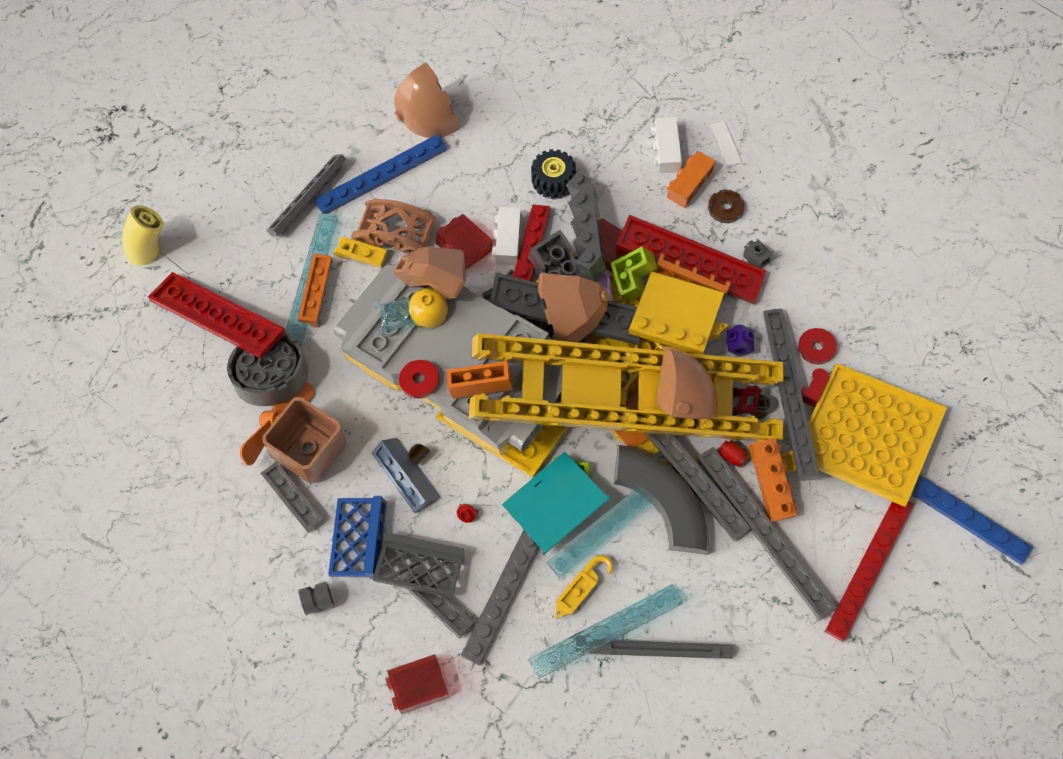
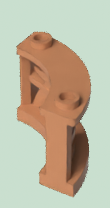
M374 198L365 202V212L358 230L354 231L351 236L352 239L373 246L393 245V249L406 255L418 248L426 247L434 223L437 221V218L430 211L388 199ZM399 215L407 227L398 228L393 233L388 232V228L383 221L392 216ZM416 221H419L426 225L424 232L415 230L422 228V224H418ZM416 236L421 237L419 244L417 243Z

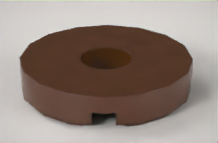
M719 190V192L714 193L710 197L708 211L714 220L729 224L741 218L744 212V201L735 191ZM727 203L731 208L724 209L721 205Z

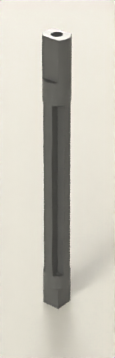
M576 639V653L733 659V646L731 644Z

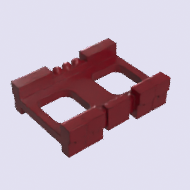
M747 386V389L733 388V398L739 397L737 407H732V416L746 413L758 414L757 406L760 393H762L759 386ZM756 395L754 404L746 406L747 398Z

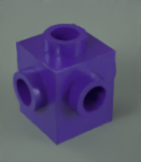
M736 325L734 328L726 331L728 352L740 357L755 351L753 330L744 325Z

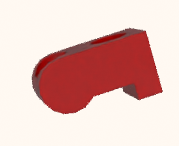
M817 368L812 372L809 388L803 387L801 390L803 403L814 408L816 407L829 378L826 370Z

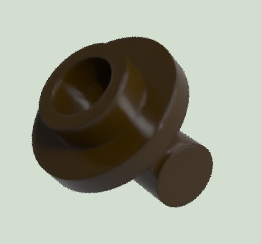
M415 444L409 451V459L415 465H418L431 451L422 444Z

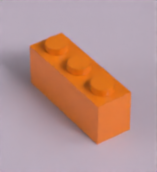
M697 150L694 156L691 155L688 158L686 166L680 168L676 175L677 178L674 181L671 180L668 184L667 198L686 208L714 171L716 161Z
M508 361L447 370L448 390L453 399L480 395L481 393L488 394L513 390L512 371Z

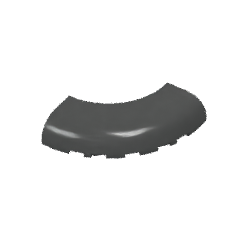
M618 444L614 484L640 492L648 498L659 514L662 515L668 534V550L709 555V535L705 516L698 499L686 481L673 468L656 456L643 450Z

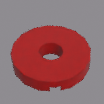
M808 329L799 339L798 350L802 358L811 364L820 365L827 361L829 362L836 353V340L825 329ZM819 343L822 346V349L816 350L813 348L812 344Z
M420 359L406 364L400 371L398 378L402 391L407 396L416 399L425 398L434 393L440 380L435 366L427 360ZM417 376H424V380L421 383L414 382Z

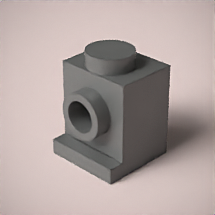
M759 239L755 242L751 240L744 246L743 257L750 264L763 268L771 262L774 252L769 250Z

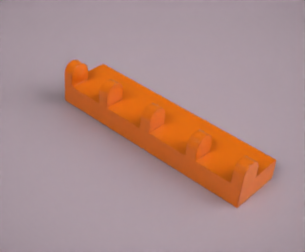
M313 253L298 315V322L310 324L314 328L318 327V319L322 311L321 306L326 294L325 289L330 277L329 272L333 264L332 256Z
M661 253L657 262L658 269L653 272L723 292L724 299L731 282L727 281L725 285L713 281L715 275L711 274L710 279L696 274L698 268L694 267L693 271L684 269L679 266V260L675 264L663 260L665 254Z

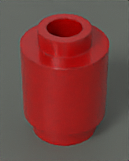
M732 439L729 442L725 440L719 448L721 451L720 456L733 466L736 465L739 468L749 456L745 453L746 450Z

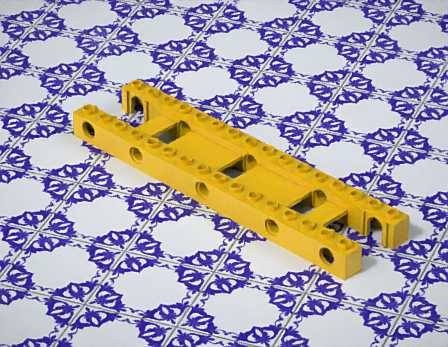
M478 333L473 337L472 358H478V361L489 359L523 363L522 399L510 398L507 395L500 400H488V396H485V393L474 395L470 398L469 419L758 442L775 438L777 442L783 440V420L772 418L765 422H758V418H755V416H732L733 382L765 384L767 387L783 382V362L687 353L702 364L713 380L717 395V415L708 419L671 417L655 405L664 351ZM544 365L562 366L561 404L548 403V401L543 400ZM621 371L639 373L638 410L620 407Z

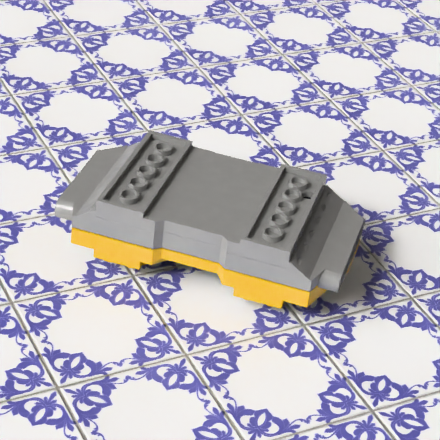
M386 264L334 329V334L343 340L340 348L346 359L360 367L364 373L398 392L402 391L398 379L402 368L414 360L429 361L437 369L440 380L434 393L421 399L439 409L445 421L453 425L455 430L484 448L488 447L499 455L504 454L513 446L524 451L543 425L469 419L470 398L473 396L453 399L447 386V370L502 362L489 359L478 361V358H472L473 337L478 333L552 340L549 338V333L520 316H514L501 307L495 306L471 292L465 286L462 287L463 291L457 298L446 299L449 310L446 320L441 325L432 329L419 327L411 319L409 301L417 291L432 287L429 285L409 287L392 274L397 264ZM508 361L512 371L513 390L485 394V396H488V400H500L507 395L510 398L522 399V362ZM544 365L543 400L548 401V403L561 404L562 366ZM417 376L414 382L421 383L424 380V376Z

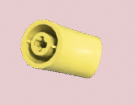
M141 205L131 208L122 234V243L126 257L132 264L137 266H145L157 259L160 254L158 238L164 226V222L157 212Z

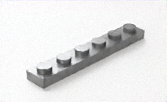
M342 154L333 155L266 231L271 236L282 235L287 229L286 226L297 219L300 210L305 209L310 204L309 200L321 192L320 188L324 184L331 181L333 173L343 167L342 163L346 158Z

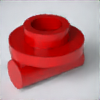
M459 504L456 512L457 517L462 522L470 523L478 516L479 509L469 504Z

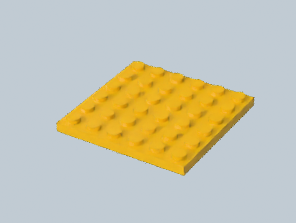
M836 363L808 422L818 470L906 507L947 407Z

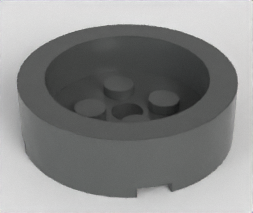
M285 333L263 359L236 346L228 359L227 373L237 395L242 400L256 406H272L292 398L300 391L308 377V363L297 340ZM268 361L271 362L268 365L264 366V368L262 367V364Z

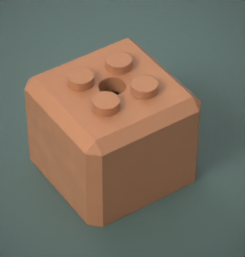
M302 397L293 398L262 436L263 444L271 458L309 484L318 482L347 445L340 422ZM308 444L314 445V449L311 452H305L304 447Z

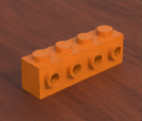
M775 438L751 443L748 445L767 517L771 522L797 516V504L795 500H792L790 493L792 492V486L785 475L787 472L786 464L780 457V443L776 442Z

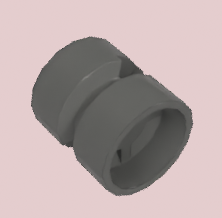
M327 581L316 584L313 589L309 586L298 590L305 615L317 612L318 608L325 610L334 607Z

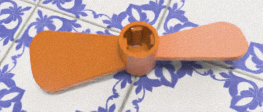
M306 381L300 391L292 398L276 404L272 410L263 411L260 414L259 424L261 427L240 448V457L246 466H251L255 463L264 448L262 436L290 401L296 397H302L308 401L314 396V388L310 383Z

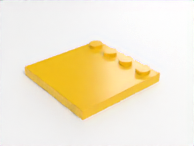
M651 271L628 334L694 354H704L724 293Z

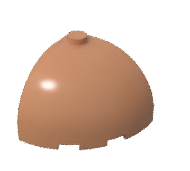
M427 62L414 69L398 87L394 98L396 110L394 114L398 121H402L413 133L426 138H431L438 134L441 138L458 131L460 127L455 112L453 113L450 106L452 103L446 91L442 92L438 82L439 79Z
M665 346L655 405L671 417L713 418L717 415V395L714 383L706 369L695 358L682 350Z

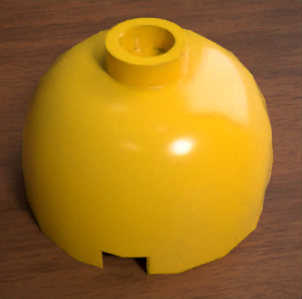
M424 288L413 294L409 301V313L412 321L417 326L432 329L438 327L446 320L449 310L446 299L436 290Z

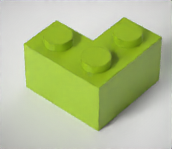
M640 247L611 263L620 296L629 301L642 296L645 289L642 277L658 269L653 253L644 247Z

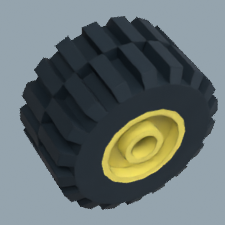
M549 149V152L545 150L542 152V155L538 154L531 165L533 188L537 189L539 195L543 194L545 198L550 196V199H554L557 196L562 198L563 194L565 196L569 194L566 184L576 174V163L573 161L572 156H568V153L565 151L562 153L559 149L557 151Z

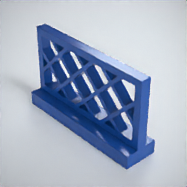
M382 496L337 499L328 576L369 577L373 579L383 543L387 502ZM343 504H351L354 507L346 515L342 513ZM364 504H371L370 511L363 515L359 509ZM357 511L362 518L353 525L349 518ZM347 521L352 527L342 534L340 526ZM366 521L369 524L368 530L361 534L357 528ZM355 530L360 537L351 544L346 537ZM345 540L349 547L340 554L337 550L338 545ZM364 540L367 543L366 549L359 554L354 547ZM353 549L358 556L348 563L344 556ZM342 559L347 566L342 571H335V565ZM360 559L364 562L363 572L355 571L352 568Z

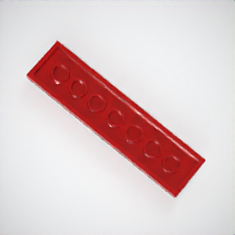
M630 214L615 247L627 253L644 247L653 253L656 264L661 253L665 254L663 259L665 261L675 264L679 260V266L689 271H693V268L696 267L698 268L696 274L710 279L711 274L715 275L713 281L723 285L727 281L731 282L727 294L754 304L766 273V270Z
M171 272L148 296L150 302L260 359H263L286 333L284 327L174 272Z

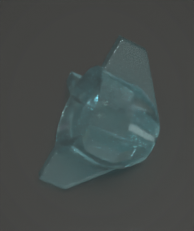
M405 296L398 301H389L385 304L377 302L374 304L375 308L380 311L382 324L379 332L381 335H384L388 328L391 330L399 329L402 326L410 329L413 328V324L407 320V313L404 308L410 301L409 297Z

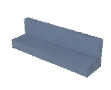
M397 438L381 440L372 451L374 458L414 513L420 512L429 501L437 500L440 497L419 467L409 459L408 452Z

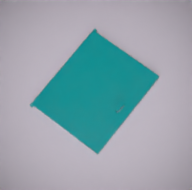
M563 452L502 503V506L543 551L542 554L545 555L611 499V497H607L570 456Z

